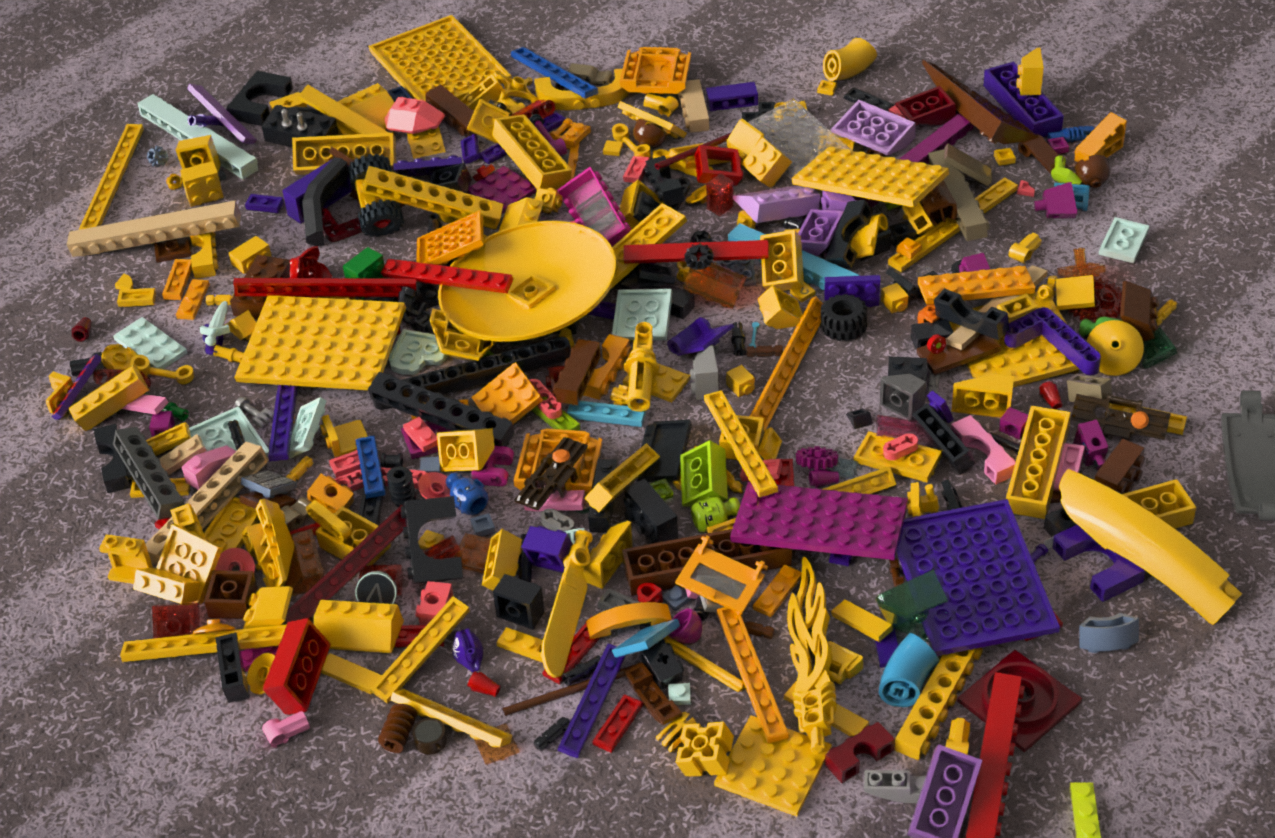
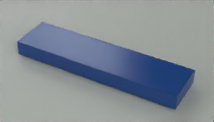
M375 435L356 439L366 499L386 495Z

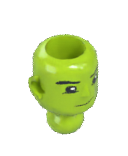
M708 496L704 500H698L691 507V515L696 529L700 533H707V527L728 521V516H737L740 502L735 497L730 498L724 503L719 497L709 498Z

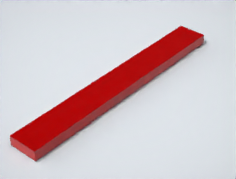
M768 240L624 245L623 261L624 264L685 262L684 254L687 248H690L692 244L699 245V243L708 245L712 249L713 261L769 259ZM700 252L696 255L698 261L700 256H702Z

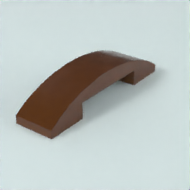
M643 663L624 671V675L632 689L657 722L665 725L683 716L672 700L669 701L657 686L652 674Z

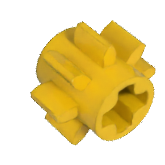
M620 384L619 388H613L610 399L614 401V405H627L628 386Z

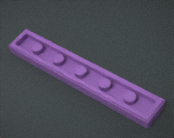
M189 84L187 89L242 143H256L257 139L202 86Z

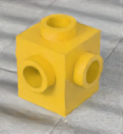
M550 187L548 189H537L535 199L544 202L542 212L551 214L553 211L558 213L559 208L562 206L563 197L557 192L558 190Z

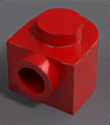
M643 583L637 588V599L641 603H663L662 589L653 583Z

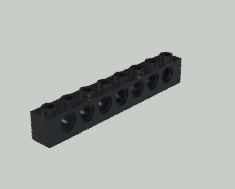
M378 372L368 388L371 400L415 417H420L425 421L451 431L493 428L494 446L506 447L514 435L513 424L506 418H499L488 411L484 412L472 405H465L457 399L444 397L441 393L431 392L425 387H418L407 380L397 379L389 373Z

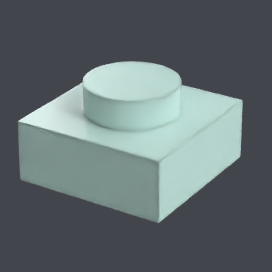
M690 683L668 684L669 701L672 700L676 705L691 704Z

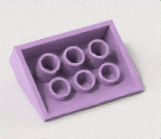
M858 100L831 128V132L885 155H890L906 148L916 137L915 122L861 100Z
M790 186L733 195L732 199L756 223L808 215L810 209H819L820 194L814 188Z

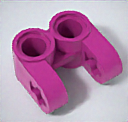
M494 446V450L482 470H471L472 478L478 479L488 486H505L509 477L508 472L503 468H496L494 466L495 464L510 465L514 458V451L509 447Z

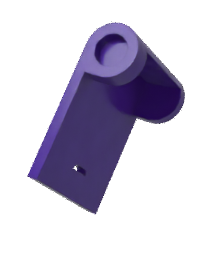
M699 317L676 336L668 340L667 346L677 356L702 351L710 345L715 346L719 343V338L734 328V325L729 324L712 329L708 320Z

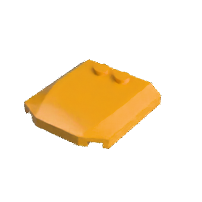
M641 47L639 51L632 53L631 50H627L620 77V87L628 92L644 94H678L686 87L691 52H688L687 55L681 53V49L665 47Z
M546 428L540 430L539 434L530 436V433H527L514 477V487L522 490L525 487L524 481L530 478L539 467L542 458L547 457L548 453L551 454L563 437H567L588 445V448L573 466L578 475L577 481L572 483L571 478H569L565 483L566 490H585L586 495L589 494L594 485L597 461L600 458L603 445L602 439H594L590 437V433L577 430Z

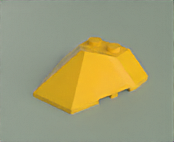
M432 308L430 323L441 353L460 360L479 361L497 342L477 339L459 332L451 325H448L450 312Z
M260 499L256 511L261 523L246 526L241 536L247 552L252 557L254 556L258 563L255 564L257 571L262 570L265 575L263 582L266 587H283L287 581L295 545L285 523V514L280 510L279 504L267 499Z

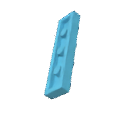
M580 401L579 405L569 404L567 414L573 419L642 427L646 411L636 412L628 406Z

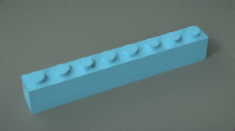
M739 223L728 234V241L760 240V236L766 234ZM802 250L804 281L808 284L811 283L824 290L825 277L859 276L852 271Z

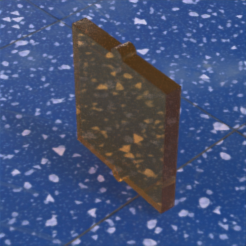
M506 723L495 727L511 734ZM513 737L510 744L504 745L501 748L492 747L487 741L474 739L485 765L498 760L503 761L506 757L520 753Z

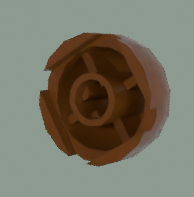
M638 119L633 129L634 138L639 142L638 146L647 144L651 149L661 146L667 137L666 132L653 124L646 125L647 121Z
M1092 155L1088 156L1089 159L1086 161L1080 160L1075 165L1074 170L1082 181V185L1098 188L1108 180L1110 165L1105 156Z

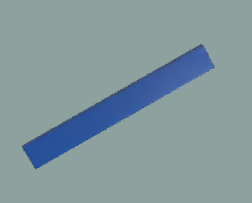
M525 47L511 51L512 58L542 75L550 77L551 80L585 99L598 94L597 87Z

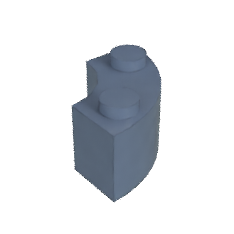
M1123 613L1106 618L1090 616L1079 625V648L1086 649L1091 653L1129 649L1131 645L1139 641V618Z

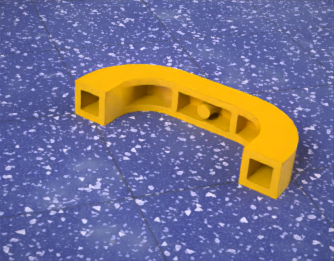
M614 69V81L609 85L597 87L598 94L586 99L571 90L564 91L554 88L550 77L534 79L536 97L539 100H552L555 103V110H580L608 106L620 102L630 92L620 87L622 69Z

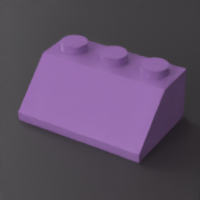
M810 209L798 232L801 236L802 250L814 256L820 255L828 247L844 211Z

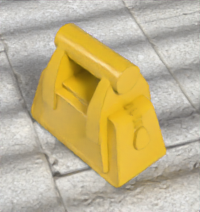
M828 641L832 651L828 675L830 680L841 685L846 678L850 679L863 670V656L832 641Z

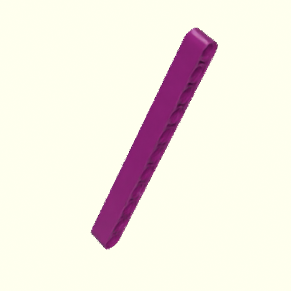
M958 114L899 159L929 164L928 153L944 150L947 144L953 146L958 139H962L967 135L968 131H972L974 125L964 116ZM852 196L856 201L865 200L871 208L880 202L878 200Z

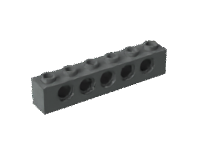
M138 427L115 430L113 446L158 520L171 518L170 510L184 505V499L179 495L175 484L169 479L167 471L161 466L159 458H156L144 434L140 432Z

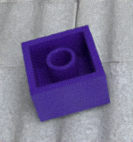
M530 526L521 548L533 566L563 573L565 568L563 559L569 554L573 543L564 531H551L543 526Z

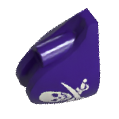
M469 628L457 631L452 646L454 659L471 672L479 671L484 653L481 641Z

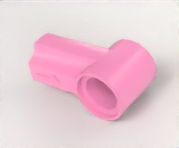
M302 711L281 721L279 719H271L263 725V731L270 745L274 748H277V745L283 742L284 744L287 743L290 737L310 729L307 718Z

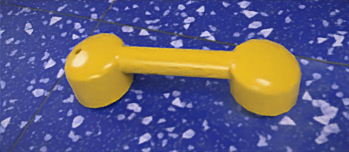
M618 123L612 127V135L616 141L624 142L634 152L635 156L649 157L650 159V146L647 144L636 146L629 139V130L625 124Z
M135 355L130 361L131 366L136 364L142 377L149 374L176 379L182 385L188 384L194 379L193 368L189 365L181 366L174 372L151 367L149 359L144 355Z

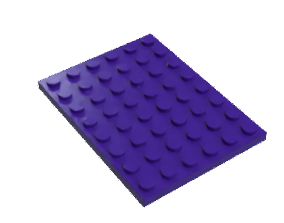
M1008 499L904 519L896 552L929 645L937 656L1059 632L1060 626Z

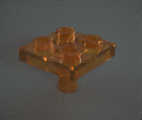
M1085 247L1073 249L1075 265L1057 268L1058 275L1065 276V278L1087 275L1098 277L1100 273L1106 272L1104 264L1086 263Z

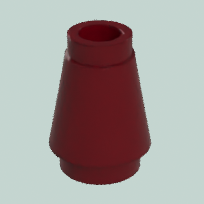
M83 317L72 328L71 333L74 340L82 342L88 339L92 324L89 318Z

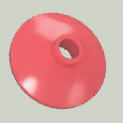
M438 472L423 474L418 481L420 494L425 499L449 497L450 489L446 486L447 476Z
M230 548L220 554L215 570L233 571L234 566H239V571H253L255 573V562L253 557L244 549Z

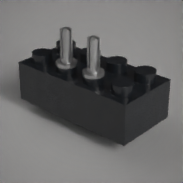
M275 105L262 125L263 136L266 142L292 147V138L336 136L338 134L336 118L328 117L316 109L307 107Z

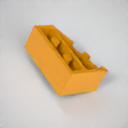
M1110 112L1076 147L1074 161L1079 162L1082 159L1086 161L1089 159L1088 156L1102 155L1108 158L1121 149L1124 144L1127 121Z

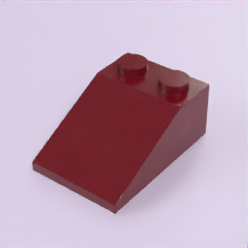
M940 86L895 103L905 118L915 122V124L943 125L956 116L955 103Z

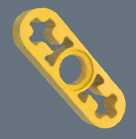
M314 500L306 506L309 516L338 540L343 542L351 536V530L347 524L318 501Z

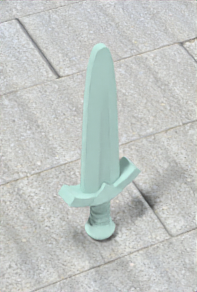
M223 301L219 305L209 327L200 326L201 334L208 335L205 339V343L208 346L216 344V336L230 333L229 325L224 326L228 310L227 301Z

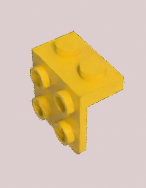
M329 415L321 417L322 424L320 425L322 436L326 435V446L328 449L331 448L334 458L357 451L356 439L368 437L361 420L333 427Z

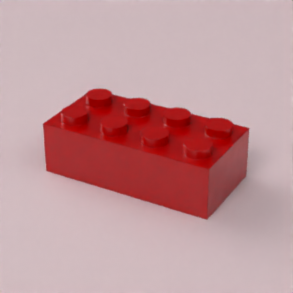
M309 618L287 623L262 689L284 714L290 715L301 711L307 712L331 646L330 642Z

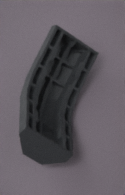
M334 157L308 184L302 201L307 244L324 246L321 213L324 203L348 179L347 162L342 158Z

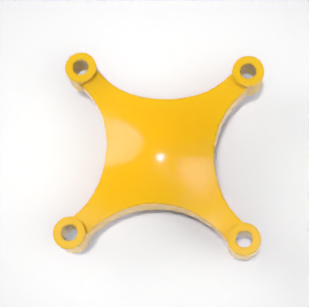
M495 71L494 76L503 83L506 89L501 92V99L505 100L507 96H515L532 101L531 103L539 100L527 88L533 81L531 77L523 79L515 76L512 79L499 71Z

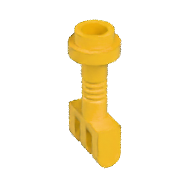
M1049 276L1047 285H1041L1038 288L1037 294L1041 299H1048L1055 295L1056 291L1054 289L1056 288L1057 276Z

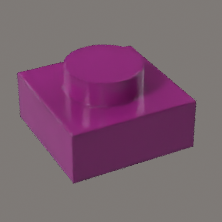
M1064 137L1047 139V143L1057 154L1069 152V145Z

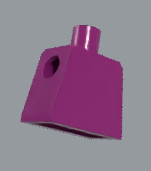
M1072 182L1047 189L1043 192V200L1034 201L1035 211L1045 210L1047 218L1074 219L1078 214Z

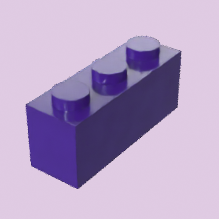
M755 82L706 88V100L709 111L757 106L758 92Z

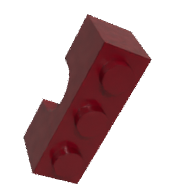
M879 722L868 725L862 732L848 737L844 743L829 749L825 754V766L841 783H844L859 773L860 760L856 757L858 754H868L876 761H879L894 751L895 738Z

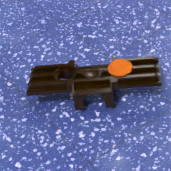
M1111 393L1107 394L1106 400L1076 394L1070 420L1081 423L1097 420L1100 427H1103L1102 432L1105 437H1108L1110 434L1130 441L1132 433L1165 440L1171 413L1143 408V400L1135 401L1112 396ZM1110 403L1135 408L1136 412L1110 409L1109 406ZM1097 408H1104L1107 412L1106 416L1103 418L1097 417L1095 415Z
M563 437L552 453H548L547 457L542 458L541 464L530 478L524 481L525 487L514 501L539 511L550 495L554 494L556 490L560 493V497L563 498L567 494L565 487L567 480L571 478V482L575 483L578 479L576 469L573 466L588 448V445Z

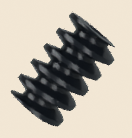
M401 466L390 469L387 473L391 501L399 508L401 505L404 506L403 503L405 501L416 500L412 472L408 468Z

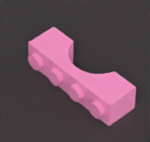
M970 415L951 424V430L966 447L976 448L987 455L984 473L995 485L1012 477L1016 463L1015 459L1005 452L1004 448L993 439L990 433H987L978 421Z

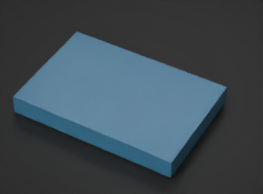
M678 619L643 628L612 650L614 657L649 649L679 628L680 623Z

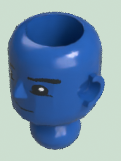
M456 472L451 473L446 478V486L450 489V496H454L455 508H458L462 514L476 515L486 507L489 497L484 489L485 485L481 481L470 477L463 478L460 473Z

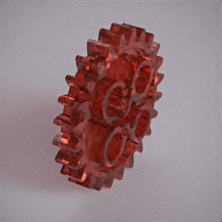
M1101 277L1098 280L1094 278L1095 307L1068 310L1069 313L1074 312V317L1079 315L1080 320L1087 318L1094 320L1095 323L1099 317L1103 316L1117 318L1118 314L1121 313L1122 291H1120V287H1115V283L1109 284L1108 279L1103 282Z

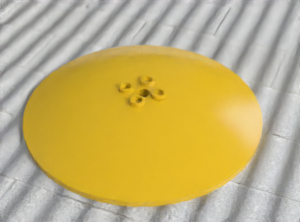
M539 221L509 227L485 237L484 245L479 250L467 252L463 257L456 258L449 266L511 274L514 280L508 293L440 285L438 290L439 306L442 311L450 312L448 323L463 334L477 339L510 342L544 336L578 321L604 299L616 277L617 261L611 244L600 233L577 223Z

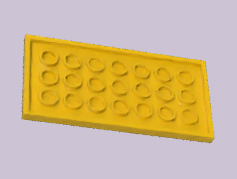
M828 147L792 178V184L915 207L949 175V168L941 167L940 165H928L924 162L917 163L910 160L895 159L894 157H883L878 154L871 155L865 152L850 151L849 149L843 150Z

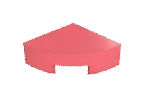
M1021 180L1017 194L1034 197L1035 190L1028 182Z

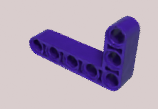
M1038 308L1009 323V330L1004 334L1006 346L1016 348L1042 335L1086 375H1096L1099 372L1100 353L1049 308Z

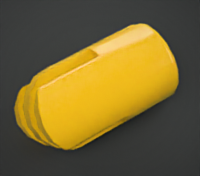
M682 712L683 716L673 720L656 736V739L660 741L669 733L662 742L664 747L678 735L680 736L669 747L668 750L670 752L682 742L680 739L683 725L697 724L693 717L686 721L690 715L687 712Z

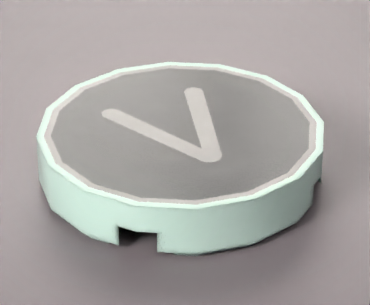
M371 571L358 581L355 589L356 599L358 602L393 604L397 596V586L388 574L381 571Z

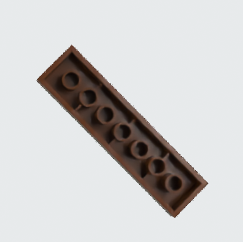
M732 529L622 549V558L631 596L637 595L639 585L646 582L653 583L662 590L671 589L677 585L675 584L676 579L698 544H702V536L706 537L707 535L714 541L713 544L708 543L707 548L754 570L758 567L755 565L757 561H764L765 565L768 566L767 570L782 568L784 564L792 566V549L734 543L730 540ZM701 563L698 564L690 577L692 579H696L697 576L729 578Z

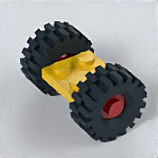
M368 154L367 157L364 155L360 156V159L356 158L354 159L355 162H351L350 166L348 165L347 171L351 187L357 190L361 211L358 212L361 230L366 236L369 235L370 237H374V235L379 237L389 233L394 234V231H399V228H402L404 224L400 204L394 200L362 192L368 166L392 172L390 161L384 155L379 156V154L374 156Z

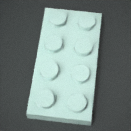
M143 317L113 335L114 340L125 348L129 347L137 355L146 356L153 368L165 369L188 353L186 348Z

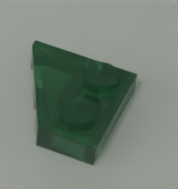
M1161 327L1155 331V339L1143 341L1144 359L1142 360V365L1144 369L1150 368L1178 353L1176 347Z

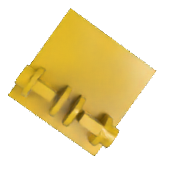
M439 126L436 129L430 128L415 134L407 133V140L413 159L446 152Z

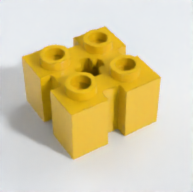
M724 722L708 723L707 728H702L700 723L683 725L680 739L684 747L678 748L676 764L685 776H702L705 771L710 775L727 774L730 760L726 753L732 749L734 735Z

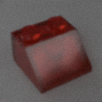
M199 602L184 604L167 603L152 606L153 639L192 635L193 631L199 628Z

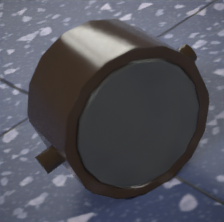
M426 718L414 726L413 740L416 749L427 755L436 754L444 749L447 743V736L441 721L434 718Z

